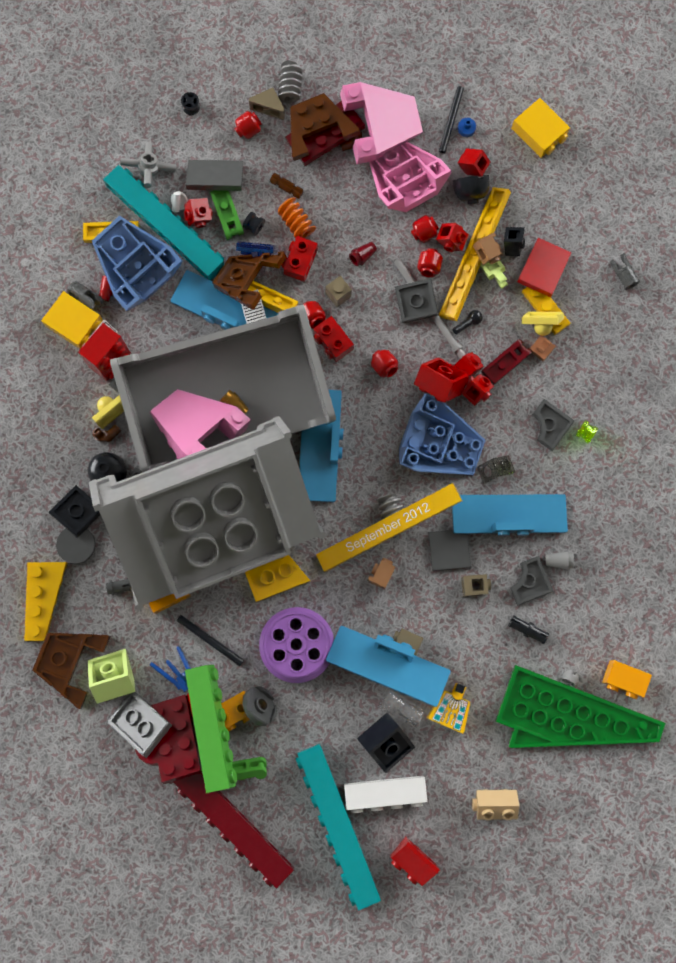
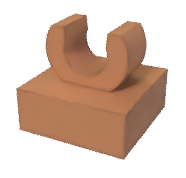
M540 336L531 346L530 350L540 360L544 361L556 346L544 336Z

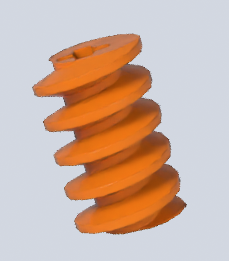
M295 197L289 198L281 204L278 214L282 216V220L286 222V226L290 228V232L294 234L295 239L297 236L305 238L311 235L316 230V227H309L312 221H305L308 215H302L304 209H298L300 204L298 202L294 203L296 201Z

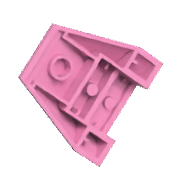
M409 142L401 144L389 153L387 152L380 156L377 160L369 162L379 198L388 209L408 212L438 195L451 175V170L441 159Z

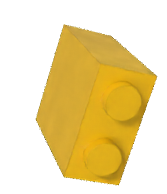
M539 98L513 121L511 129L542 158L545 154L550 155L558 143L562 144L566 141L570 127Z
M63 291L41 321L47 328L81 349L103 319L98 313Z

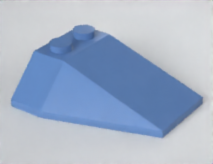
M118 216L92 240L112 293L126 311L151 297L174 276L183 262L169 245L121 216Z

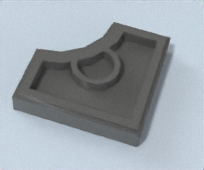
M543 399L532 414L538 420L540 426V434L537 441L551 451L555 449L574 423L572 418L545 399Z
M539 556L520 563L522 570L520 579L510 588L517 606L554 592Z

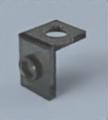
M509 455L492 458L477 466L483 484L498 477L515 473ZM486 466L491 469L490 477H487L484 473Z

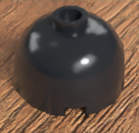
M483 175L481 178L470 176L453 180V188L457 198L461 201H468V205L478 204L479 200L488 194L490 185L489 175Z
M103 452L94 456L89 462L87 469L90 481L114 475L116 481L119 482L126 479L127 475L126 465L122 458L110 452Z

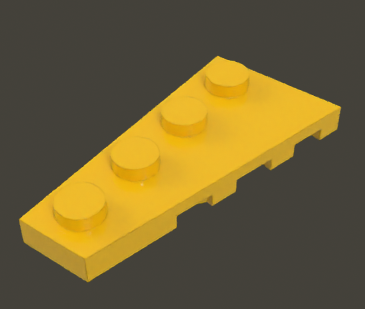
M27 562L24 641L45 640L53 617L54 607L57 603L67 562Z

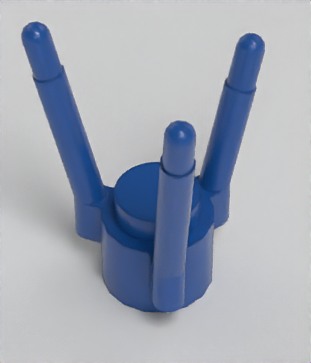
M177 646V651L185 668L191 669L180 646ZM167 660V665L177 675L175 680L154 663H150L151 667L173 683L178 690L182 689L184 692L188 690L185 671L181 674Z

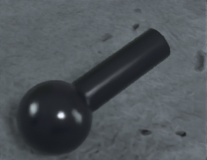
M478 310L471 311L466 320L452 329L454 334L457 335L472 324H480L483 319L482 313Z

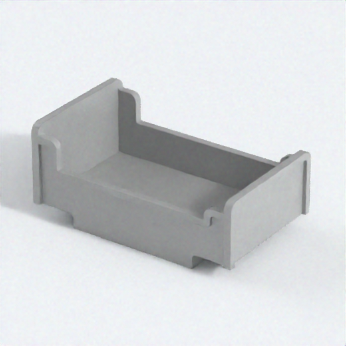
M304 304L278 312L277 316L143 353L130 354L110 360L142 473L177 460L176 454L169 447L164 433H161L150 414L154 407L177 389L219 402L228 390L235 391L249 409L245 415L251 419L246 431L242 435L257 430L258 425L270 421L277 416H280L291 431V434L336 421L334 408ZM217 428L200 443L207 449L230 439Z
M280 416L258 425L255 431L117 482L114 475L89 481L93 508L95 512L99 511L131 585L137 611L143 609L145 604L170 594H174L177 599L291 554L290 547L310 539L326 537L316 520L289 439L292 438L291 431Z

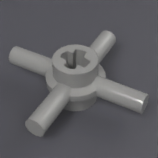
M151 142L145 143V153L138 160L120 158V165L138 167L140 174L144 176L145 188L151 187V177L158 170L176 171V164L158 162L156 155L152 153Z

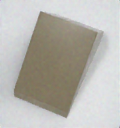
M273 87L250 97L249 107L251 110L284 120V107Z

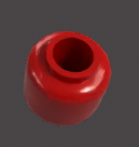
M246 111L236 118L235 124L237 127L234 129L240 138L244 136L246 139H251L261 131L260 125L262 123L255 112Z
M424 215L412 223L413 230L411 233L416 241L420 239L422 243H426L437 236L439 227L433 217Z
M433 248L422 251L417 264V269L421 275L428 278L438 275L442 267V255Z
M307 301L303 303L311 329L325 321L326 313L318 302Z
M378 350L372 355L371 367L380 377L389 378L397 372L399 361L389 350Z

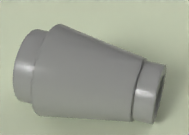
M565 551L546 554V566L565 570L574 568V553Z

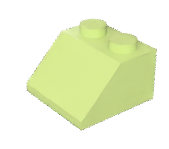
M126 649L88 660L89 688L97 704L135 692V681Z

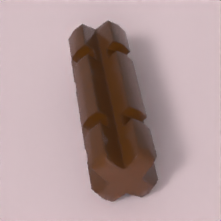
M273 173L270 182L278 185L279 188L287 193H292L298 199L303 195V189L299 186L296 187L289 180L281 178L277 173Z

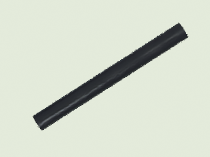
M458 86L439 148L440 153L445 154L464 91L462 86Z
M180 615L178 617V623L238 666H241L244 659L184 616Z

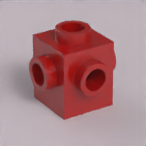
M207 198L190 199L184 204V217L188 222V226L203 228L212 220V210L209 207Z
M442 223L436 240L448 252L463 251L469 234L457 223Z
M479 374L475 378L472 376L467 381L466 388L461 394L475 406L480 401L485 402L492 395L490 391L494 385L491 384L487 377Z

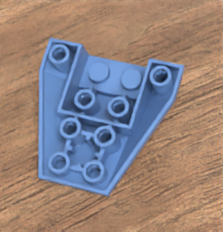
M425 393L410 415L399 446V464L416 472L474 475L485 439L446 403L437 401L435 397Z

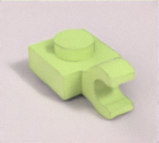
M500 260L492 265L490 263L485 265L481 263L480 268L489 280L495 278L501 289L508 285L506 282L507 278L503 274L506 271L505 266Z

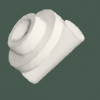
M177 191L171 195L173 212L185 209L184 204L188 202V199L183 192Z

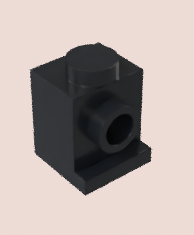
M506 227L504 236L505 256H520L521 249L525 248V227Z

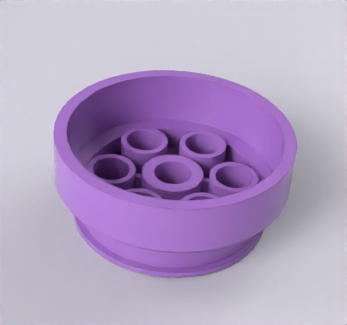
M301 607L288 608L276 613L265 624L259 641L260 655L266 668L275 677L290 683L308 682L321 675L330 664L326 662V658L334 642V637L330 626L318 613ZM298 619L302 622L299 630L291 628L292 620ZM313 628L319 631V637L315 640L308 637V631ZM276 630L284 631L285 636L283 640L276 641L274 639V632ZM294 639L302 641L300 650H293L291 648V642ZM313 648L318 649L320 652V656L316 660H311L308 656L309 651ZM283 650L285 658L282 661L275 660V651ZM295 659H300L303 663V667L299 671L292 669L291 664Z

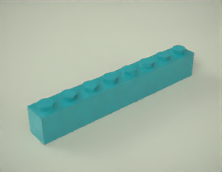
M117 165L103 179L106 187L202 276L212 280L218 275L224 265V257L218 251L214 252L210 249L211 245L206 240L198 238V234L193 228L186 227L184 220L180 216H174L167 204L164 203L162 205L158 201L157 195L152 191L149 193L144 187L143 182L139 179L136 181L133 178V174L127 168L123 169L120 165Z
M320 743L298 752V757L295 758L299 769L303 768L306 775L303 777L306 788H311L313 796H310L314 808L318 807L321 815H318L321 826H326L328 834L325 836L329 847L333 846L336 854L333 857L337 867L341 865L344 872L340 874L344 886L349 885L351 890L348 896L352 906L356 905L359 911L380 902L381 898Z

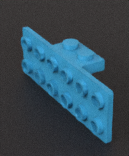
M189 270L185 271L170 300L172 304L203 317L209 323H216L224 330L247 324L240 302L217 290L212 283L213 281ZM263 306L266 318L278 315L277 312Z
M328 390L336 421L303 430L301 433L299 469L310 501H336L338 459H342L343 448L339 447V440H343L344 429H340L341 390Z
M565 494L460 495L462 502L452 506L454 534L498 533V536H509L510 533H517V536H527L529 533H566L568 531Z
M340 626L326 658L327 663L433 707L438 706L451 672L447 668L415 656V649H412L410 644L395 642L388 635H378L376 639H373L344 626Z

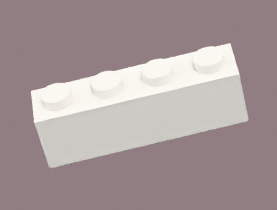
M424 776L344 783L346 809L351 810V813H361L364 808H371V811L383 810L384 806H391V809L403 808V804H411V807L423 806V802H427Z

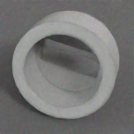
M571 669L566 670L561 680L570 686H576L578 674L577 672L572 674Z

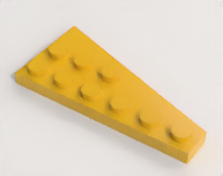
M290 555L245 572L256 602L311 581Z

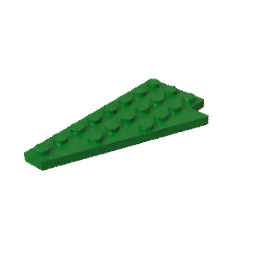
M514 665L495 722L513 728L507 745L510 748L660 742L665 723L517 665Z

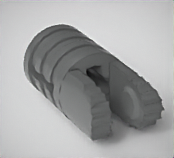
M625 253L620 256L626 267L619 270L614 259L609 262L622 285H624V289L628 290L639 284L640 280L637 279Z
M77 281L72 282L67 289V294L90 309H93L95 304L98 306L104 302L99 295Z

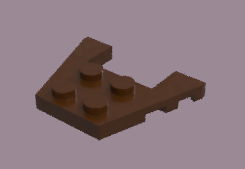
M324 93L290 107L291 145L294 161L309 156L303 139L337 125L344 140L360 135L359 128Z
M280 251L278 255L262 253L261 256L253 257L252 254L229 256L212 283L217 290L254 310L262 297L260 292L248 290L262 266L280 269L286 259V254L284 251Z
M47 633L32 671L61 693L76 708L82 709L88 692L71 686L70 681L84 647L87 646L104 653L111 636Z

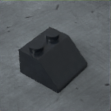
M388 713L383 715L357 738L385 773L415 748L411 740Z

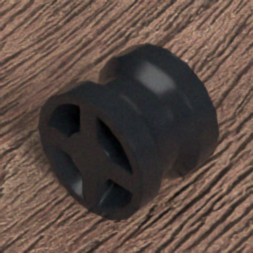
M187 92L181 97L182 109L187 115H195L199 112V98L195 93Z
M250 212L244 220L243 228L250 229L254 235H257L263 228L265 219L262 217L258 218L254 212Z

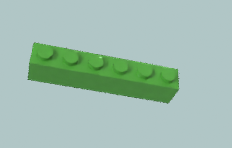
M214 665L186 669L185 675L206 793L235 787L237 774L233 770V753L229 749L228 741L230 735L225 727L226 713L221 705L222 692L218 688V671Z

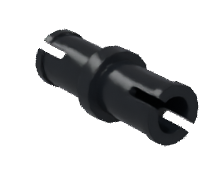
M515 615L512 616L508 627L523 633V636L527 638L531 637L545 644L548 639L546 636H549L548 632L535 627L532 622L527 623Z

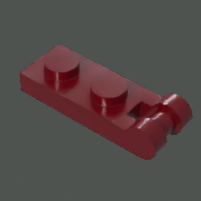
M518 339L481 371L491 381L492 385L499 382L532 354V351L523 345L524 342L521 339ZM515 350H518L521 353V355L518 356L515 353Z

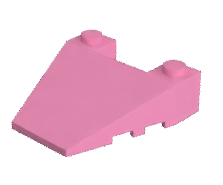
M362 82L342 86L340 96L344 111L363 108L370 137L355 139L353 151L356 164L375 161L387 152L389 153L399 145L423 133L414 96Z
M178 389L150 411L161 433H164L168 440L169 447L175 452L176 459L206 449L200 442L217 428L230 440L241 436L246 431L251 420L236 406Z

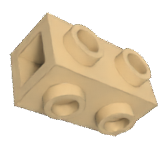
M476 790V799H472V810L476 811L477 820L518 819L520 806L517 790Z

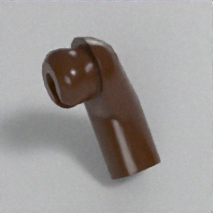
M360 131V135L340 144L342 152L353 149L355 139L362 138V131Z
M115 424L108 431L96 428L93 430L92 435L99 442H110L122 430Z

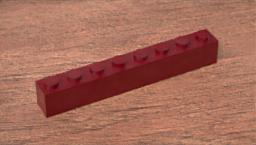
M203 773L170 782V784L174 783L178 787L177 791L183 798L186 799L188 797L193 802L191 806L198 813L202 812L207 817L205 820L211 827L214 828L216 826L221 831L220 836L227 843L231 841L235 845L234 850L241 857L245 856L250 861L248 863L255 872L259 870L264 875L263 880L270 887L274 886L277 889L294 871V866L220 790L206 793Z

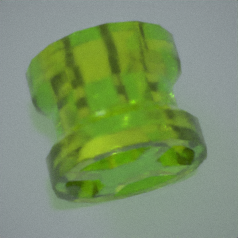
M585 420L575 436L578 438L582 437L588 444L599 428L591 426Z

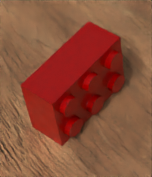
M104 323L99 326L78 351L89 368L106 381L114 378L110 360L130 355L131 353L122 337Z

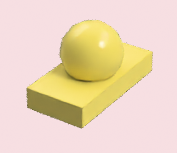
M528 311L522 317V324H535V332L540 336H546L551 333L553 325H558L564 319V313Z
M120 395L115 399L109 396L100 398L97 402L99 412L92 419L101 429H104L121 415L124 409Z

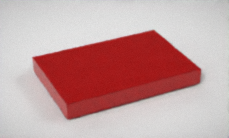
M538 238L517 283L551 298L572 252Z

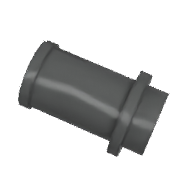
M128 578L114 582L109 580V583H106L108 595L112 594L114 596V593L132 591L131 585L123 586L130 584Z

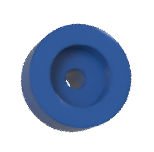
M471 118L461 119L458 124L459 134L463 137L472 136L476 130L475 121Z

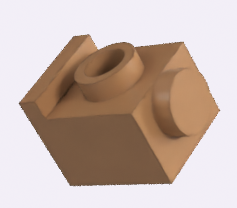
M495 232L478 240L473 245L483 265L487 263L492 265L501 260L499 257L502 254L500 246L494 240Z
M382 558L380 564L376 563L371 572L374 577L369 576L367 581L385 590L395 569V566L392 565L393 562Z

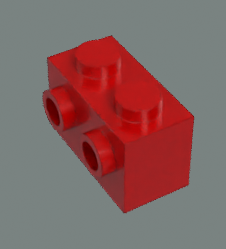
M297 236L295 241L291 242L289 246L290 254L282 264L284 275L305 282L318 251V243Z
M332 315L313 328L314 340L318 345L322 344L326 349L324 352L330 360L333 358L337 362L354 350L353 342Z

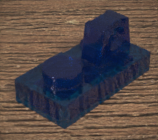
M238 241L236 243V251H241L240 254L243 255L252 254V252H257L258 256H261L262 253H270L271 255L275 251V245Z

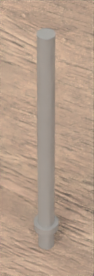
M397 259L394 264L407 283L416 282L403 262ZM440 316L431 317L453 348L452 352L456 353L459 359L466 355L462 350L463 346L458 344Z

